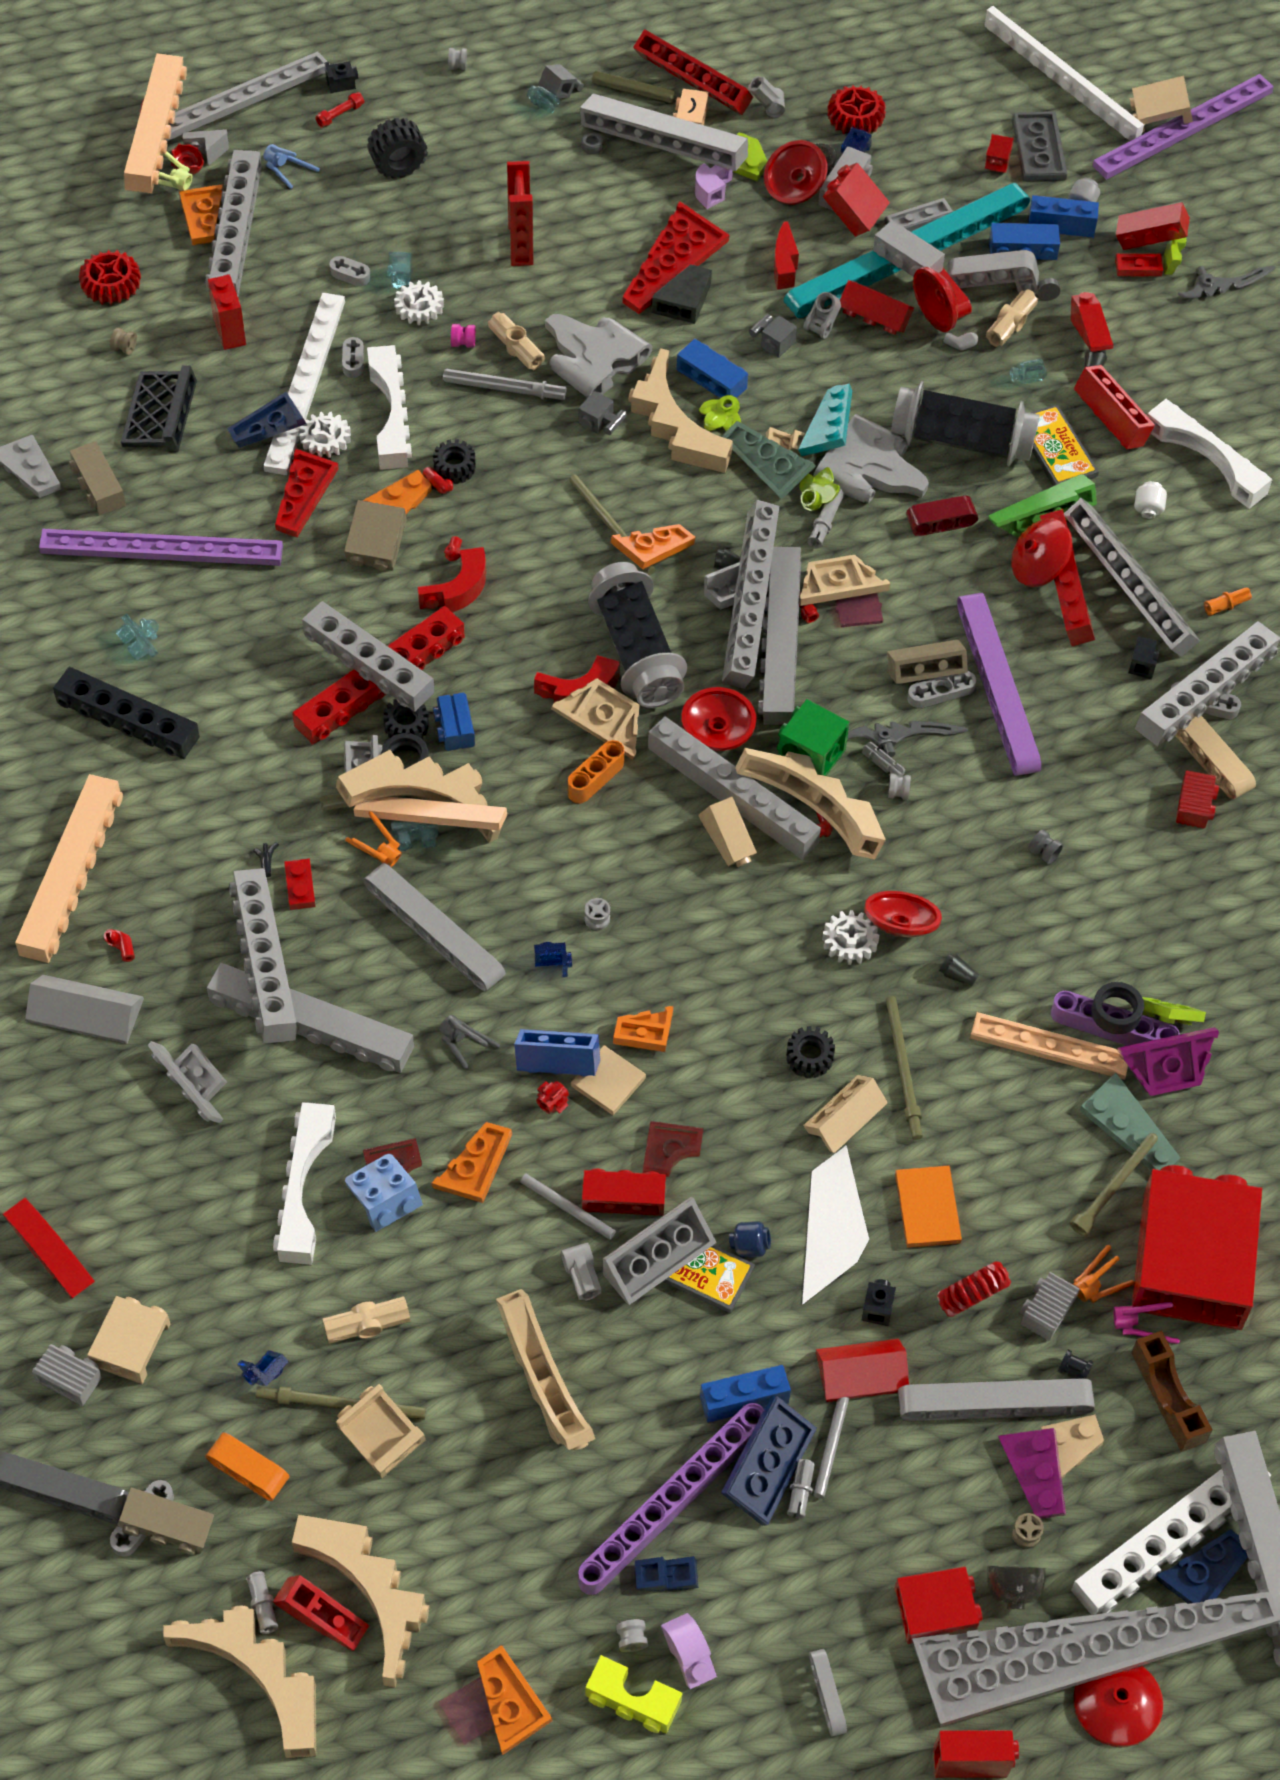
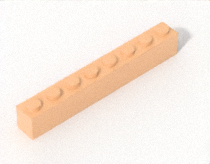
M156 54L124 171L125 190L152 193L154 184L158 185V169L163 167L162 154L167 152L166 139L171 137L170 124H174V109H178V94H182V80H186L187 67L183 66V57Z
M89 774L15 942L19 956L49 963L52 955L57 953L60 943L59 938L68 928V917L71 911H75L77 907L78 894L86 886L89 869H93L95 865L96 852L104 844L105 831L113 823L116 806L119 807L121 805L123 793L120 792L118 781Z

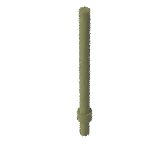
M572 475L569 479L571 484L612 533L626 537L627 534L577 475ZM653 565L643 569L648 575L655 572Z
M890 996L886 998V1004L905 1098V1118L909 1122L912 1139L919 1140L923 1138L920 1125L921 1111L920 1107L916 1104L896 997Z
M257 1386L256 1398L278 1400L279 1404L290 1405V1402L344 1409L348 1405L353 1407L360 1401V1399L292 1391V1388L280 1386L279 1389ZM396 1404L406 1417L425 1419L426 1408Z

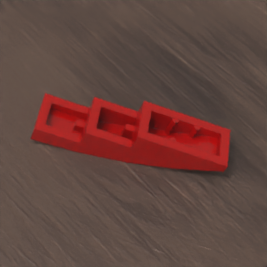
M26 1197L2 1214L34 1257L38 1258L52 1278L58 1281L71 1300L95 1282L77 1257Z

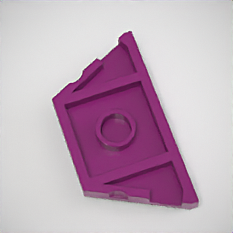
M1213 1027L1119 1047L1118 1052L1150 1096L1200 1086L1205 1075V1067L1209 1064L1212 1055L1210 1049L1213 1040L1218 1038L1219 1030Z

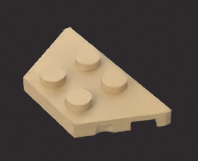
M856 555L808 562L799 604L802 606L889 591L890 582L887 579L882 581L875 576L876 571L870 566L865 565Z
M595 679L584 688L572 692L570 696L552 705L551 710L606 743L610 740L621 742L624 746V755L633 760L636 755L638 703L599 679Z

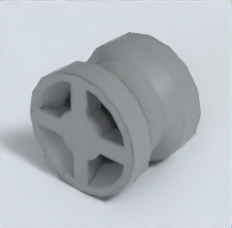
M449 48V70H454L455 68L467 69L466 48L461 50Z
M890 773L888 798L901 797L903 800H908L911 775L898 777L896 774Z
M602 898L591 899L585 905L584 921L590 929L603 930L610 923V905Z
M632 1619L616 1625L617 1634L621 1637L619 1642V1650L621 1652H636L648 1647V1640L644 1637L643 1633L646 1629L645 1621Z

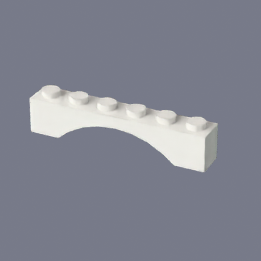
M395 345L367 347L370 381L382 390L391 405L389 419L377 436L380 470L408 468L407 458H412L411 443L406 444V440L410 439L409 425L404 426V422L408 421L407 408H402V404H406L405 390H400V386H404L403 373L398 372V369L402 368L401 355H396Z
M1165 399L1147 413V417L1155 424L1151 432L1153 436L1161 442L1186 446L1211 460L1225 476L1230 487L1231 496L1248 509L1268 494L1272 479L1265 472L1259 470L1248 459L1234 451L1231 446L1225 444L1211 431L1200 425L1194 418L1180 410L1177 405Z
M302 1102L301 1112H296L294 1127L298 1129L297 1135L291 1138L290 1152H293L292 1161L288 1160L286 1167V1177H289V1183L283 1186L282 1201H285L284 1210H279L278 1226H281L280 1235H275L273 1250L278 1252L279 1262L308 1265L313 1263L316 1235L315 1229L307 1218L302 1205V1191L306 1175L313 1161L333 1140L336 1121L334 1105Z

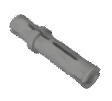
M840 489L833 501L824 505L819 518L815 519L813 523V531L807 542L812 547L814 540H817L814 546L815 549L822 547L826 534H829L831 531V523L845 495L842 489Z

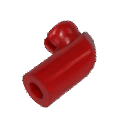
M426 467L423 470V476L439 493L447 494V492L453 490V483L450 479L444 480L431 467Z
M457 536L451 537L449 545L444 550L445 557L450 562H455L460 558L462 539Z
M816 812L820 823L816 825L821 827L820 837H829L834 827Z
M108 929L105 931L104 940L110 946L120 950L122 961H133L135 955L131 937L118 930Z

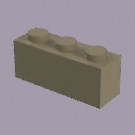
M97 441L70 450L71 461H68L73 475L77 474L79 476L77 481L81 490H86L88 493L86 498L90 507H95L100 516L126 506L123 490Z
M959 640L887 651L889 675L896 684L968 672L967 650Z
M131 1487L117 1526L123 1528L122 1532L127 1535L138 1537L139 1534L151 1537L150 1541L155 1544L166 1546L167 1543L179 1546L178 1550L180 1552L194 1555L195 1552H202L215 1514Z

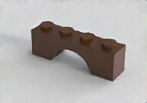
M1161 1330L1137 1339L1131 1353L1180 1451L1183 1452L1207 1443L1213 1429L1201 1406L1194 1404L1185 1393L1177 1375L1174 1353L1163 1331Z

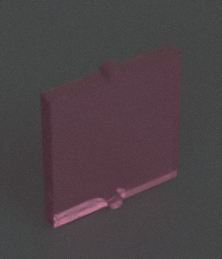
M877 593L835 600L837 605L835 612L839 615L841 627L883 623L882 603L879 602Z
M481 1677L439 1702L450 1720L449 1726L454 1727L464 1745L494 1727Z

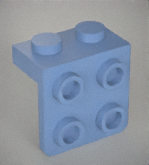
M392 1154L382 1156L345 1178L348 1188L365 1207L370 1225L375 1232L423 1205L415 1181Z

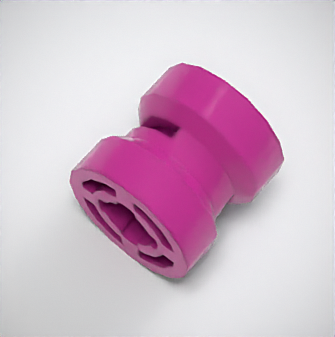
M452 324L451 347L465 345L467 348H474L476 326L467 325L466 327H461L460 324Z

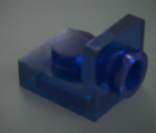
M852 127L841 146V153L845 151L847 146L864 153L866 150L869 151L872 135L864 130Z

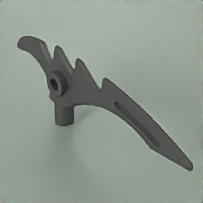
M1200 266L1196 269L1198 277L1196 278L1194 288L1187 292H1179L1178 295L1184 298H1199L1202 291H1204L1208 296H1212L1217 288L1221 293H1225L1231 284L1236 288L1244 287L1261 279L1276 267L1256 268L1243 276L1220 278L1207 274L1205 268Z
M892 721L890 722L891 728H887L879 723L874 724L875 731L870 730L866 726L855 728L848 732L847 739L852 737L868 738L874 741L878 748H883L887 755L893 757L896 754L893 746L910 735L927 732L949 735L967 732L968 729L961 726L928 721H910V727L908 728Z

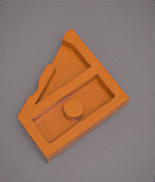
M665 1007V1011L651 1014L649 1010L640 1012L637 1015L618 1017L613 1044L665 1052L674 1007Z

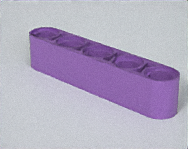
M1070 991L1057 993L1051 1008V1017L1055 1022L1127 1046L1180 1035L1179 1030L1175 1026L1144 1015L1141 1016L1138 1026L1131 1032L1126 1034L1105 1032L1096 1025L1092 1017L1085 1015H1092L1091 1007L1094 999ZM1104 1002L1102 1004L1103 1010L1113 1018L1126 1019L1132 1016L1133 1012ZM1139 1030L1144 1032L1145 1034H1140L1136 1031Z

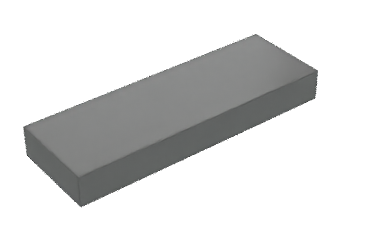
M945 198L885 216L884 223L887 225L893 220L912 232L953 212Z

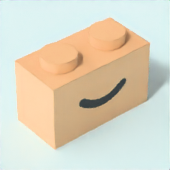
M683 89L681 98L677 97L675 110L678 112H674L673 117L704 125L708 109L709 92Z

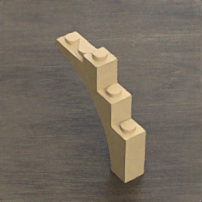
M660 348L658 356L652 359L651 374L647 373L645 381L638 380L635 389L631 388L628 402H631V412L649 416L648 425L651 426V436L670 440L668 449L672 450L671 460L725 473L732 456L733 441L701 428L677 406L669 391L666 380L669 367V350Z
M748 748L744 749L735 767L737 774L771 784L798 798L823 816L837 830L848 845L852 855L876 859L886 839L870 802L847 798L840 779L818 775L810 756L787 752L785 756Z
M391 750L338 776L336 784L337 790L349 807L367 800L386 796H409L430 801L488 806L484 796L479 794L482 786L481 775L476 769L473 770L469 763L443 776L441 767L438 763H434L430 756L404 769L401 759L398 756H394ZM477 828L489 843L498 839L501 829Z
M520 1289L497 1298L496 1302L515 1359L523 1367L533 1399L541 1407L550 1437L557 1445L561 1443L568 1450H579L586 1447L588 1442L595 1440L593 1430L578 1410L560 1376L543 1337L529 1296Z
M298 1515L292 1539L294 1552L316 1558L336 1568L353 1581L365 1595L378 1617L384 1637L383 1684L384 1686L396 1688L397 1678L402 1679L405 1671L406 1661L401 1659L403 1650H409L412 1636L410 1631L419 1632L421 1622L426 1623L428 1619L429 1605H425L424 1594L396 1590L399 1586L401 1571H397L395 1560L368 1556L371 1551L372 1537L368 1535L367 1526Z
M234 1606L231 1610H224L223 1622H219L216 1619H205L198 1624H189L187 1621H174L171 1625H164L163 1638L166 1646L191 1647L212 1652L236 1664L258 1683L277 1712L282 1728L283 1747L286 1758L316 1756V1684L314 1676L298 1672L291 1674V1677H286V1651L283 1642H279L276 1639H265L261 1643L256 1644V1616L254 1609H249L247 1606Z

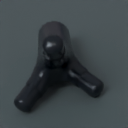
M277 842L271 845L269 849L268 844L263 843V852L258 848L254 849V853L260 858L261 868H265L266 878L272 875L271 859L275 849L279 846Z

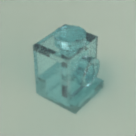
M389 252L387 277L392 278V288H401L402 285L409 287L412 276L411 253Z

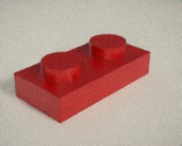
M1116 254L1117 276H1162L1163 274L1161 254Z
M310 858L284 861L290 910L316 907Z

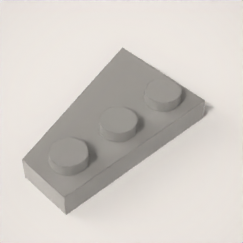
M33 434L0 447V464L3 465L8 473H13L19 478L20 483L37 497L41 498L61 490L60 483Z

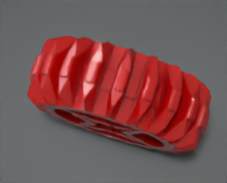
M852 84L851 88L844 86L842 90L837 89L836 93L832 94L827 107V116L831 125L835 126L836 131L842 130L843 135L850 133L851 137L853 134H858L861 137L863 133L869 135L871 131L876 132L877 128L881 127L886 115V106L882 96L878 95L877 91H871L870 87L862 88V85L855 87Z
M109 249L107 253L99 251L97 256L91 254V258L85 259L84 265L80 266L79 282L81 289L85 292L87 298H91L93 302L99 300L102 305L105 302H109L112 305L113 302L118 301L121 304L122 299L129 300L130 295H135L136 290L139 289L141 282L139 266L133 257H129L126 252L120 254L116 250L114 253H111Z
M995 1261L941 1290L937 1295L940 1302L939 1305L947 1316L953 1317L1009 1287L1011 1284L1009 1274L1001 1262Z

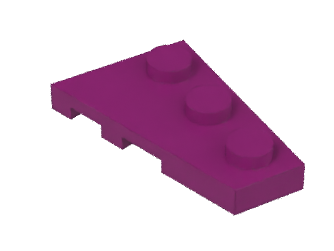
M1049 1428L999 1435L998 1438L1033 1513L1040 1519L1066 1515L1056 1430Z

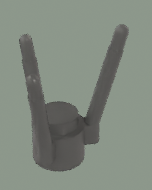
M454 1015L446 1017L440 1025L439 1030L444 1034L442 1041L449 1046L464 1069L468 1068V1064L453 1041L460 1042L467 1035L484 1047L489 1044L497 1049L500 1048V1044L471 1028Z

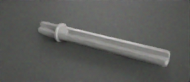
M445 369L443 373V380L445 382L538 396L542 400L545 397L565 400L567 388L564 386L547 384L546 381H543V383L453 369Z

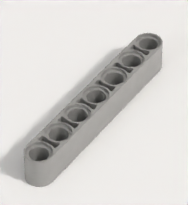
M382 863L363 879L366 888L479 989L484 992L488 991L506 975L503 966L389 865Z
M1088 1379L915 1384L902 1386L898 1389L900 1417L906 1421L1084 1415L1095 1410L1092 1382Z

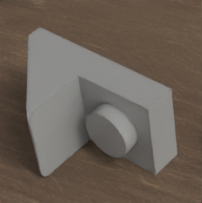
M227 129L183 132L184 145L190 144L195 146L202 154H206L208 165L212 164L229 149Z

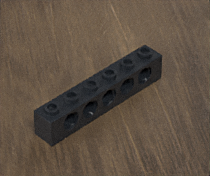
M70 666L53 687L56 702L63 708H71L78 711L86 718L91 717L100 721L106 727L116 728L128 737H136L148 746H156L163 749L171 756L185 759L200 738L196 722Z

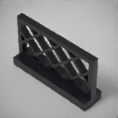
M182 365L181 371H140L120 442L122 447H167L169 452H179L197 383L191 365ZM171 379H177V382L170 387L165 384ZM145 380H156V382L148 387L144 385ZM162 386L165 390L155 396L152 392ZM147 395L152 398L143 405L139 403ZM171 395L173 397L172 400L165 405L160 402ZM157 404L160 408L150 414L147 410ZM142 413L147 416L138 423L134 421ZM166 413L168 417L159 423L156 418ZM150 422H153L155 426L145 432L142 429ZM160 430L163 432L162 439L151 438ZM137 431L142 434L136 439H129Z

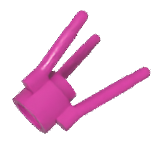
M1166 1302L1133 1308L1132 1306L1114 1307L1115 1329H1122L1123 1335L1145 1337L1153 1334L1152 1332L1133 1329V1326L1138 1325V1313L1173 1307V1303ZM1165 1336L1170 1343L1178 1344L1180 1342L1177 1338Z

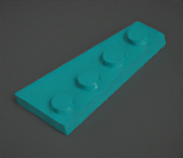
M850 384L836 385L827 390L799 446L798 451L801 457L846 446L852 399Z

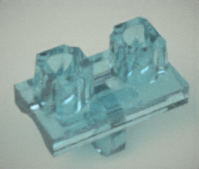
M126 613L121 617L125 624L116 631V634L125 644L134 637L136 638V641L127 647L130 654L136 660H139L147 653L153 658L158 652L148 638L150 637L152 640L157 638L158 623L154 619L146 620V618H142L139 621L141 625L138 626Z
M406 821L391 823L392 837L400 843L399 851L410 850L412 848L411 841L421 840L422 847L433 848L436 845V838H439L437 824Z

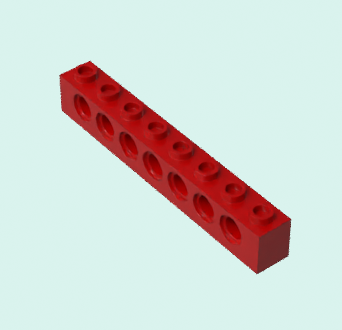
M443 606L393 641L388 647L423 670L428 663L440 658L445 651L462 642L465 638L464 623L446 606ZM353 669L293 711L294 727L314 745L319 740L327 738L336 728L344 726L353 716L364 712L370 704L377 699H382L387 694L383 693L372 681L362 678L359 672Z

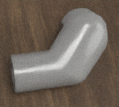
M972 332L959 337L947 333L943 343L964 351L974 347L979 338L977 334Z

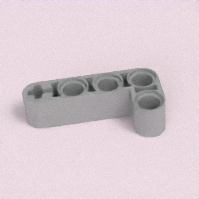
M1028 250L958 257L951 259L948 263L947 273L959 288L1015 282L1019 293L1027 289L1034 292V294L1038 291L1039 270L1035 255Z

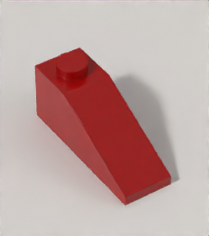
M1083 292L1079 295L1071 296L1070 321L1090 351L1113 349V342L1101 304L1094 293Z
M301 1575L288 1577L273 1600L275 1605L296 1620L351 1651L356 1649L369 1627L366 1622Z

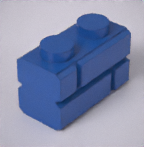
M458 693L452 696H438L436 698L437 707H433L435 722L440 721L441 727H437L439 742H444L445 750L447 751L474 747L475 734L466 694Z

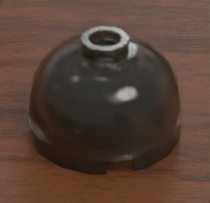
M987 1566L989 1590L998 1601L1007 1603V1609H1025V1604L1035 1602L1041 1597L1045 1588L1046 1568Z

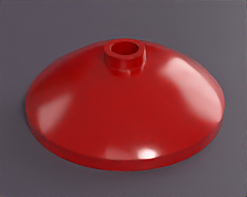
M795 140L780 146L770 156L765 166L764 183L767 191L775 200L783 204L794 205L809 200L820 190L826 179L827 161L825 155L818 146L805 140Z
M922 267L916 270L913 276V288L922 313L937 330L941 332L952 330L958 318V304L954 288L939 272L932 268Z
M1046 518L1035 522L1020 535L1014 546L1011 559L1013 574L1020 583L1028 587H1040L1054 580L1062 572L1072 551V535L1069 528L1057 519Z
M711 687L696 692L686 701L682 709L681 722L686 732L710 749L725 751L737 748L748 741L755 730L756 713L751 702L741 693L729 688Z
M882 891L871 895L865 902L864 911L869 920L881 930L894 936L905 938L924 936L937 930L941 924L942 914L938 907L929 900L912 893Z
M1142 1665L1076 1685L1074 1689V1709L1080 1724L1089 1735L1103 1744L1113 1747L1137 1745L1148 1739L1161 1721L1163 1714L1161 1689L1153 1675ZM1116 1693H1125L1127 1699H1119Z

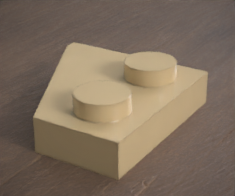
M1096 1415L1042 1426L1040 1429L1054 1428L1056 1430L1062 1479L1075 1466L1081 1464L1090 1453L1095 1452L1102 1446L1104 1442Z

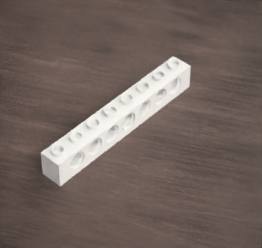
M1222 1469L1074 1582L1071 1591L1091 1615L1111 1612L1118 1605L1116 1601L1123 1595L1126 1598L1133 1595L1140 1588L1138 1584L1145 1578L1151 1581L1161 1572L1160 1567L1166 1562L1170 1565L1183 1555L1181 1550L1188 1545L1191 1548L1195 1547L1204 1539L1203 1533L1210 1528L1212 1531H1215L1225 1523L1226 1519L1224 1517L1231 1513L1232 1501L1230 1494L1225 1491L1222 1479L1224 1474ZM1210 1498H1218L1223 1505L1217 1506L1213 1504ZM1189 1514L1198 1515L1202 1522L1192 1521ZM1167 1531H1176L1180 1539L1171 1538ZM1146 1547L1155 1548L1159 1555H1150L1146 1551ZM1124 1564L1134 1565L1137 1572L1131 1573L1127 1571ZM1102 1581H1111L1115 1585V1589L1105 1588Z

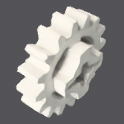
M418 281L417 285L409 282V287L402 285L401 291H397L396 298H394L396 314L401 315V320L408 318L409 324L413 321H417L418 325L421 324V321L429 324L430 318L437 320V314H442V308L444 307L442 291H438L436 285L430 287V282L425 283V285H421V281Z
M320 412L319 417L312 414L311 421L305 419L307 424L300 426L299 435L300 442L303 443V449H309L310 454L317 452L319 457L326 454L328 458H331V453L333 452L336 455H340L339 449L346 450V444L351 442V431L347 420L341 421V415L333 417L332 412H329L327 416Z
M850 910L849 915L845 916L843 911H841L839 918L831 916L830 923L825 924L822 936L824 949H830V957L837 955L839 963L843 959H847L848 965H851L852 960L856 959L861 964L863 956L869 960L871 953L877 950L879 942L878 927L871 926L872 922L869 918L864 920V913L862 912L858 916H854L853 910Z

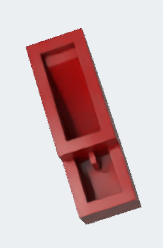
M788 221L783 222L776 240L774 280L777 290L794 288L796 270H798L799 252Z

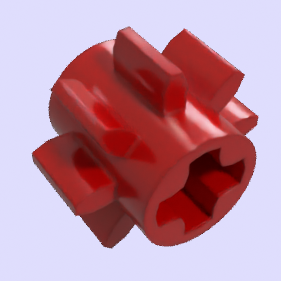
M545 1081L537 1089L539 1093L537 1094L536 1102L544 1112L550 1114L557 1111L560 1114L568 1106L567 1097L569 1092L560 1082L555 1081L549 1084Z

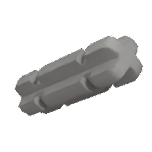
M868 742L863 747L862 753L867 758H872V762L886 773L890 772L898 777H902L905 774V768L899 763L895 764L896 761L881 749L877 750L878 747L874 743Z

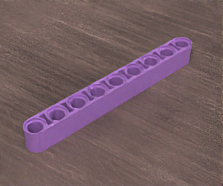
M983 593L959 596L957 598L959 615L1013 774L1018 776L1040 772V755Z
M756 1403L745 1405L582 1563L578 1572V1583L582 1592L594 1595L605 1588L742 1453L756 1424L748 1423L745 1419L755 1417L759 1420L764 1411L762 1406ZM728 1436H736L740 1441L730 1443L726 1438ZM716 1455L720 1461L712 1463L706 1457ZM690 1474H695L699 1476L700 1480L690 1482L686 1477ZM676 1494L680 1497V1500L671 1502L667 1500L666 1496ZM650 1513H655L659 1515L660 1519L652 1522L647 1520L646 1516ZM629 1533H636L640 1539L632 1542L627 1540L625 1536ZM608 1553H616L620 1558L617 1561L610 1562L605 1559V1556ZM588 1573H595L599 1579L595 1582H588L584 1576Z

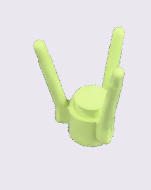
M166 152L163 155L179 169H173L170 175L159 172V177L169 181L159 179L158 184L177 188L181 191L187 190L192 182V174L188 173L190 168L182 165L171 154Z

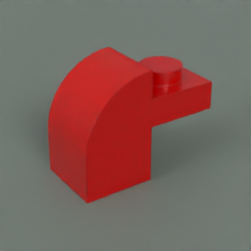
M995 134L991 135L984 169L1003 173L1007 172L1013 138Z

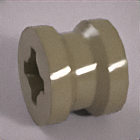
M117 327L111 335L110 348L115 351L122 350L124 354L130 355L136 347L137 334L131 331L127 333L124 329Z
M1025 1513L1019 1516L1012 1531L1014 1542L1025 1549L1035 1547L1043 1534V1522L1035 1514Z

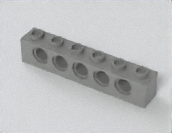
M321 601L302 619L303 633L311 642L315 641L321 645L328 654L335 655L346 667H352L358 671L362 678L375 683L383 693L392 695L402 706L409 707L415 712L435 693L434 679L325 602Z

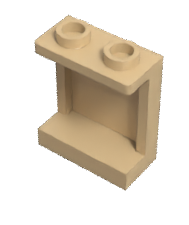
M1184 76L1132 88L1134 97L1130 98L1132 111L1137 112L1133 116L1144 125L1183 115L1184 124L1193 122Z
M116 1296L87 1354L88 1358L99 1366L98 1369L143 1384L147 1376L146 1365L163 1330H168L171 1325L168 1314L160 1307L151 1306L149 1308L141 1305L134 1298L126 1297L124 1299Z
M378 1384L375 1388L373 1386L368 1387L359 1396L361 1400L353 1407L351 1405L346 1406L337 1415L339 1419L336 1421V1424L372 1468L383 1478L426 1439L423 1432L412 1424L385 1393L383 1387Z

